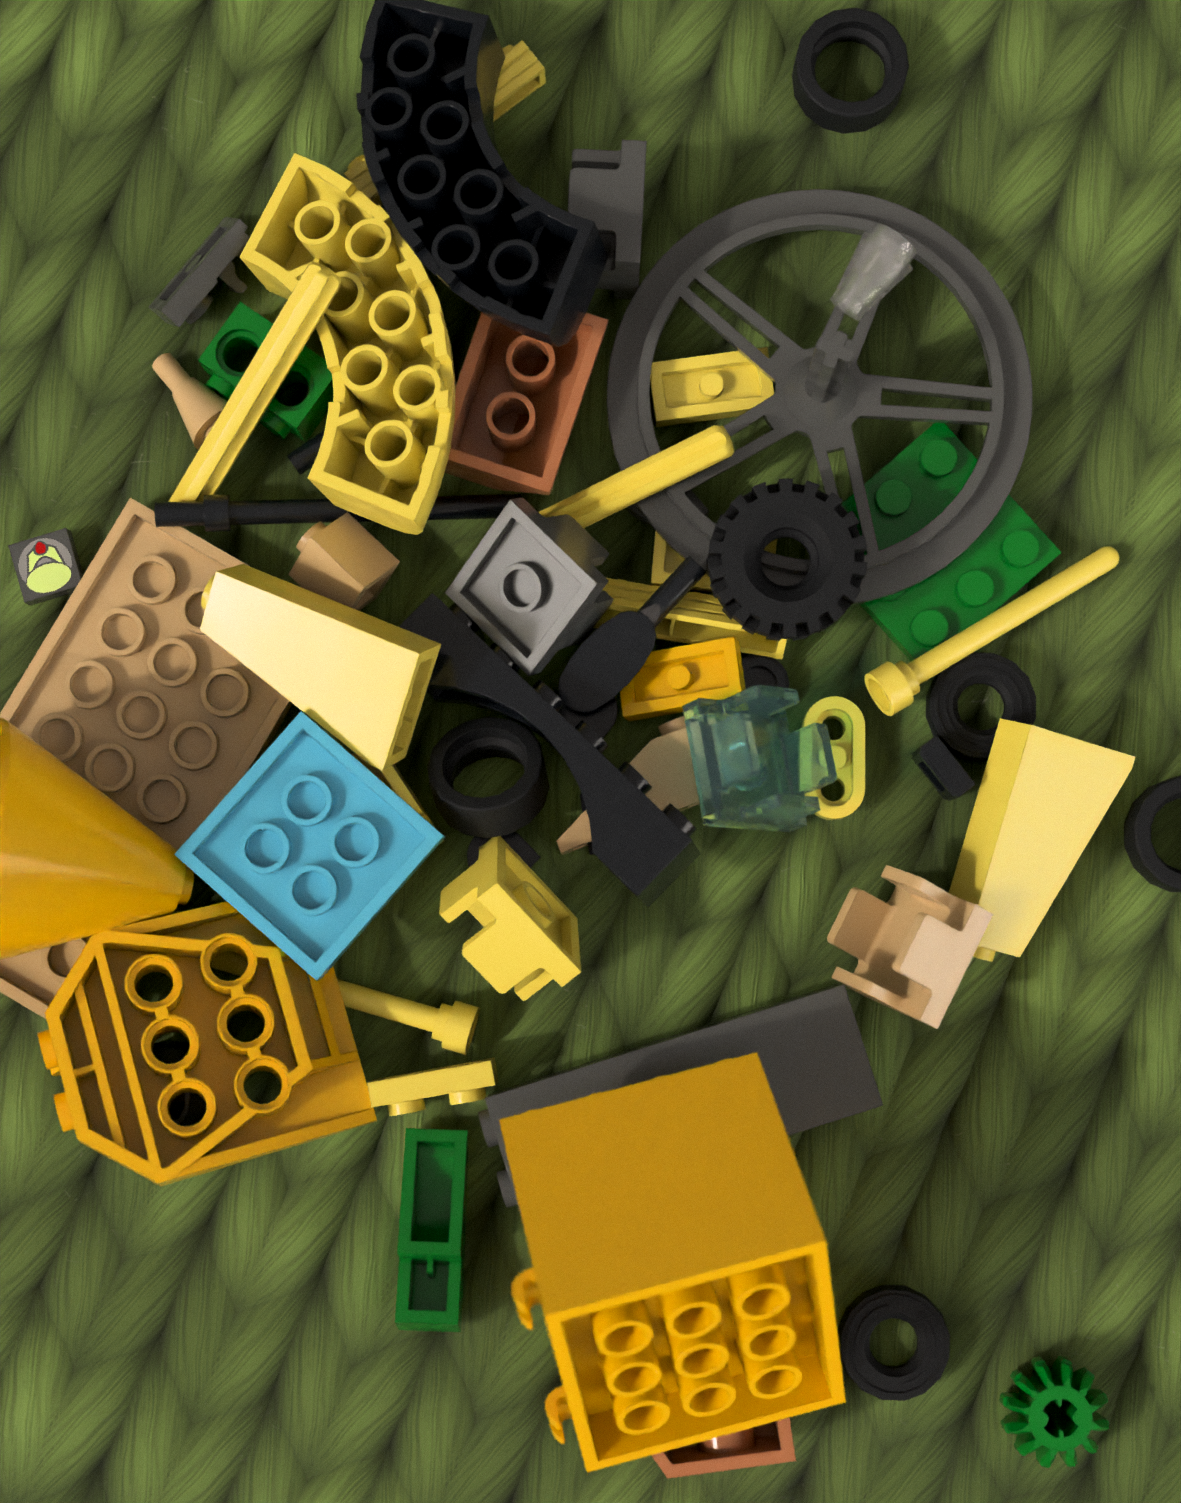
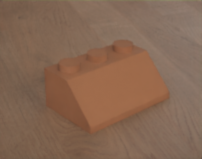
M481 312L455 388V421L449 459L444 473L496 490L550 496L609 320L586 313L578 331L567 344L557 347L520 334Z

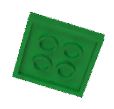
M934 423L864 484L878 550H883L901 542L923 529L954 500L971 475L977 458L945 423ZM852 494L841 506L847 513L853 511L859 521L854 494ZM1008 495L997 515L966 551L945 568L924 581L896 594L859 604L910 661H913L995 612L1062 552L1016 501ZM859 521L857 529L859 531L860 536H862V530Z

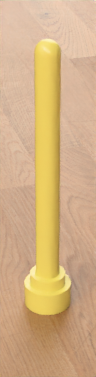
M1110 546L1102 547L907 664L903 661L895 664L887 661L865 674L864 680L874 703L885 715L890 717L913 704V696L920 692V684L1114 569L1120 559L1118 551Z
M228 951L217 955L211 964V968L242 976L247 969V963L239 953ZM337 979L345 1007L432 1032L431 1038L441 1041V1048L463 1055L467 1054L477 1026L480 1007L455 1001L453 1006L442 1003L440 1008H436Z

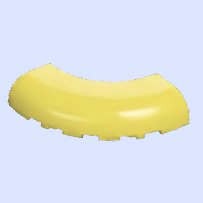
M294 153L244 247L240 259L268 291L287 300L305 269L312 262L330 268L341 279L339 290L316 326L327 368L332 373L334 394L333 402H328L324 435L308 479L335 506L397 531L418 535L424 529L440 490L449 459L455 421L456 382L453 355L440 300L426 267L400 236L385 210L380 205L377 206L348 179L320 163Z

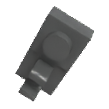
M224 217L148 307L164 322L180 327L184 321L188 324L194 323L208 309L213 301V297L209 292L218 282L216 279L230 291L243 293L248 287L236 276L235 265L232 260L234 258L240 259V255L250 238L245 233L248 226L238 218Z

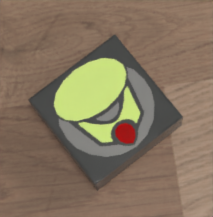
M67 528L8 545L24 602L30 606L73 593L84 575L72 532Z

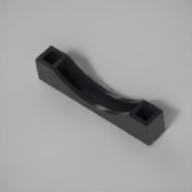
M432 593L399 626L441 644L426 691L436 702L468 704L498 712L527 726L557 750L566 761L580 787L590 821L593 853L645 906L649 907L701 854L690 838L697 830L695 826L671 803L661 811L646 796L652 789L648 781L626 761L617 769L601 754L608 747V744L583 720L573 727L559 714L566 706L565 703L540 679L531 687L517 674L521 668L495 642L489 647L475 634L480 627L455 602L448 608Z

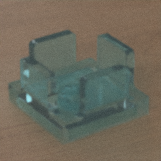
M754 685L723 700L698 698L682 706L703 826L791 832L807 826L806 816L820 811L818 797L804 795L834 783L837 779V773L826 724L812 723L792 733L789 732L785 709L800 702L796 689Z

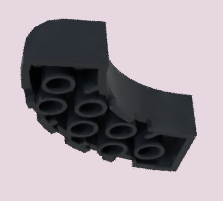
M375 0L366 24L359 57L363 63L361 93H357L356 97L357 110L361 115L362 147L366 165L384 208L400 236L419 260L457 296L487 317L520 334L557 347L567 344L578 331L588 310L608 256L595 221L560 209L541 198L528 187L524 188L508 171L504 161L498 154L493 123L494 98L505 55L489 15L425 0Z

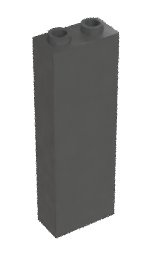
M837 983L489 1093L485 1097L488 1109L479 1111L478 1115L488 1147L499 1145L506 1169L497 1171V1178L506 1207L509 1208L517 1205L519 1209L499 1119L521 1114L531 1109H540L583 1098L593 1093L606 1092L648 1081L658 1076L671 1075L713 1064L723 1059H732L755 1052L758 1053L788 1136L883 1106L845 985Z

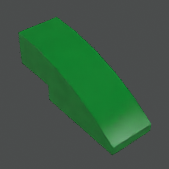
M406 1128L397 1247L399 1267L395 1324L398 1330L461 1332L467 1209L468 1130Z

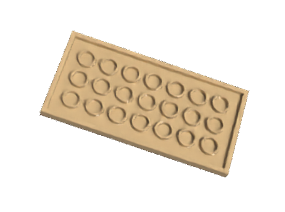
M130 498L2 709L0 718L9 721L178 850L262 756L293 703L200 630L205 609L201 606V599L208 581L215 575L216 571L245 563L181 526L156 527L154 511ZM91 936L0 960V992L46 1019L45 1011Z

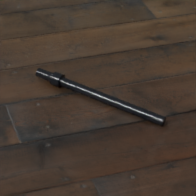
M204 495V501L155 502L154 506L156 527L205 526L206 532L231 531V525L318 523L320 521L332 523L347 512L358 522H374L335 506L328 498L230 501L229 495ZM522 495L437 496L427 520L497 519L510 499L522 498Z

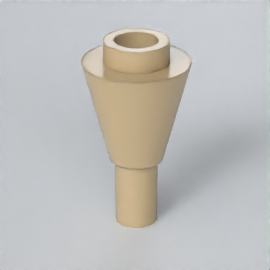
M164 353L153 362L152 368L173 392L172 397L195 448L199 450L228 400L196 378L190 377L171 353Z

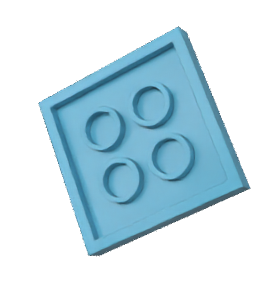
M301 711L174 855L310 976L319 981L443 841L445 836Z

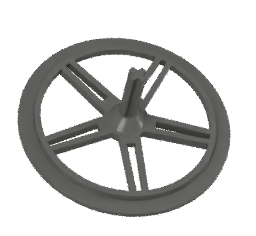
M813 189L767 195L722 211L698 225L677 241L657 261L639 285L627 306L617 330L608 371V424L614 454L620 471L661 452L651 418L649 398L650 377L658 341L666 322L680 300L776 384L774 395L724 426L730 437L763 417L771 431L737 449L731 457L636 503L653 529L684 559L688 556L692 557L707 572L709 545L716 525L685 494L793 433H799L811 440L825 494L827 495L833 492L839 496L828 453L844 450L862 535H865L867 554L864 555V562H868L866 576L862 579L860 585L861 590L852 604L869 602L896 594L929 578L966 551L997 515L1009 495L1022 466L1029 440L1032 419V378L1029 357L1013 310L989 271L968 248L934 222L899 204L875 196L849 191ZM826 230L865 236L864 244L816 346L809 349L801 348L706 272L723 258L762 239L796 231ZM880 241L888 244L889 247L851 340L847 338L848 335L837 330L877 242ZM899 251L906 253L923 264L945 284L959 301L980 340L987 364L990 387L864 374L859 369L857 359ZM694 283L698 284L778 348L770 358H767L689 288ZM883 391L990 403V411L881 405V394ZM858 418L987 426L981 453L975 467L954 500L923 529L901 542L883 550H878L852 431L853 422ZM763 550L761 566L764 574L770 581L781 586H791L799 583L806 577L810 568V560L791 558Z

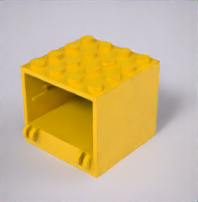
M757 1052L732 1059H723L713 1064L671 1075L658 1076L648 1081L606 1092L593 1093L583 1098L540 1109H531L521 1114L499 1119L533 1268L527 1269L515 1277L511 1292L516 1304L518 1317L521 1323L529 1330L533 1329L531 1307L535 1304L542 1305L563 1386L554 1389L548 1394L545 1401V1411L549 1419L551 1432L554 1438L561 1444L565 1443L562 1423L566 1419H573L587 1473L846 1402L826 1239Z

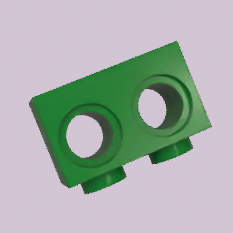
M240 301L198 359L201 366L210 376L206 385L228 400L244 372L232 370L234 358L244 350L257 351L273 323ZM304 346L259 423L282 439H285L291 432L306 443L328 412V402H333L332 373L327 368L326 360ZM294 383H302L309 386L308 395L300 404L285 406L280 403L281 393L287 386Z

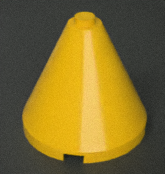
M0 718V960L86 938L111 928L171 915L176 910L178 904L186 905L193 889L194 872L174 855L177 852L175 847L9 721Z

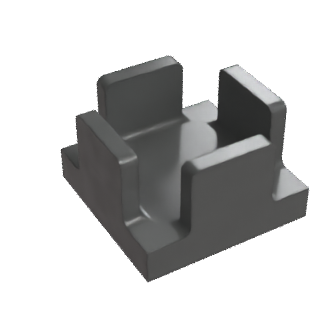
M622 140L621 150L619 151L572 150L568 212L595 221L608 256L596 289L613 290L614 299L631 300L639 287L647 141Z
M523 497L509 500L445 592L528 676L541 673L560 649L582 643L614 600L606 591H602L609 580L594 567L602 565L609 556V552L570 515L544 517Z

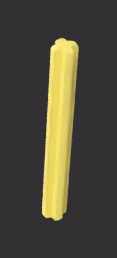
M312 262L307 266L168 502L204 501V495L216 494L339 290L341 279L333 270L316 262Z

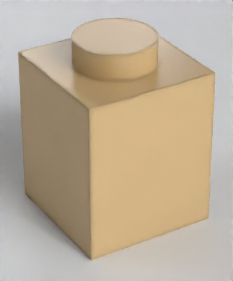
M347 512L327 526L322 521L316 523L301 537L296 546L301 554L288 575L302 588L360 611L379 596L400 561Z

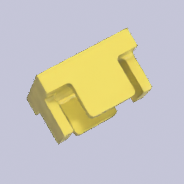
M501 836L489 839L479 847L478 860L442 889L439 914L447 923H450L468 910L484 928L463 944L462 955L497 992L504 994L514 987V992L522 1001H525L554 979L563 987L581 973L578 919Z

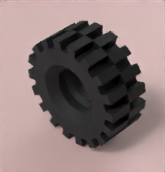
M793 478L779 479L777 484L766 485V482L753 486L751 492L742 496L740 494L730 503L728 510L724 515L721 514L715 525L707 558V573L710 576L711 590L714 598H718L723 607L722 611L728 618L736 620L743 626L741 629L752 635L757 633L766 636L768 640L780 641L781 639H793L795 641L805 639L817 632L820 633L830 627L846 612L861 590L860 585L862 579L866 576L868 563L864 562V552L867 549L865 535L860 536L857 529L859 521L853 511L847 513L840 505L843 500L835 493L831 492L830 495H827L818 490L819 484L806 481L805 485L794 484ZM778 538L795 539L802 543L809 553L810 568L808 574L797 584L791 586L775 584L763 572L761 566L763 550L770 542Z

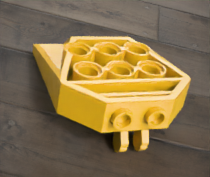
M227 901L92 934L45 1011L49 1029L37 1033L47 1070L50 1069L52 1076L61 1075L65 1091L53 1095L62 1131L66 1132L75 1129L76 1137L82 1144L159 1186L168 1185L377 1121L374 1107L371 1108L368 1086L334 967L332 966L321 980L316 981ZM228 951L239 953L247 963L245 973L240 978L231 981L219 979L210 968L217 955ZM150 972L164 973L173 982L171 993L159 1002L143 1000L137 994L139 981ZM240 1011L256 1013L264 1023L262 1034L250 1042H241L234 1039L227 1029L228 1022L232 1016ZM167 1032L180 1033L190 1043L187 1055L177 1063L166 1064L160 1062L153 1055L155 1041ZM257 1071H267L274 1074L281 1084V1092L278 1097L266 1104H259L250 1100L244 1091V1084L251 1074ZM189 1092L198 1094L206 1103V1112L200 1122L193 1126L184 1127L171 1120L169 1108L176 1096Z

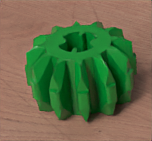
M1058 1356L1051 1372L1041 1357H1033L1031 1360L1033 1377L1028 1379L1017 1369L1010 1374L1013 1382L1020 1388L1019 1393L1002 1392L1000 1394L999 1401L1001 1404L1014 1411L1001 1420V1426L1007 1434H1018L1014 1447L1022 1456L1031 1454L1036 1450V1460L1042 1467L1049 1468L1059 1452L1060 1457L1068 1467H1075L1077 1464L1075 1448L1080 1444L1087 1452L1091 1454L1097 1453L1098 1445L1089 1436L1090 1431L1101 1432L1109 1429V1421L1104 1416L1095 1412L1108 1402L1107 1395L1101 1389H1090L1095 1376L1085 1367L1073 1372L1072 1362L1067 1357ZM1052 1400L1065 1412L1062 1418L1056 1422L1043 1411L1045 1406Z

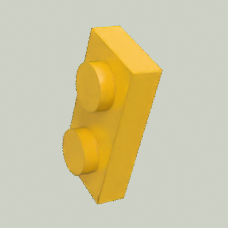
M733 636L651 651L642 668L631 682L620 691L623 717L630 722L747 701L739 641Z

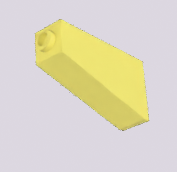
M245 564L216 571L215 575L206 584L202 594L201 606L205 609L200 630L371 766L385 770L406 758L441 647L440 643Z
M1000 718L949 893L953 896L974 903L993 914L973 957L993 962L996 951L1021 957L1131 772L1135 756L1034 725Z

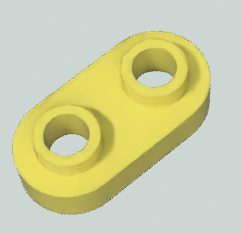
M830 696L817 701L807 711L802 722V798L807 808L813 814L826 820H838L852 814L861 805L865 795L864 716L856 704L839 696ZM833 718L841 723L843 733L840 739L830 740L823 735L821 725L824 720ZM831 778L841 784L843 793L839 800L830 801L822 795L821 785L824 780Z

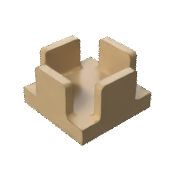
M886 865L881 877L896 885L889 901L885 903L866 891L853 887L850 889L827 936V941L856 957L858 965L854 973L836 967L831 978L864 997L938 1029L993 914L974 903L953 896L922 877Z

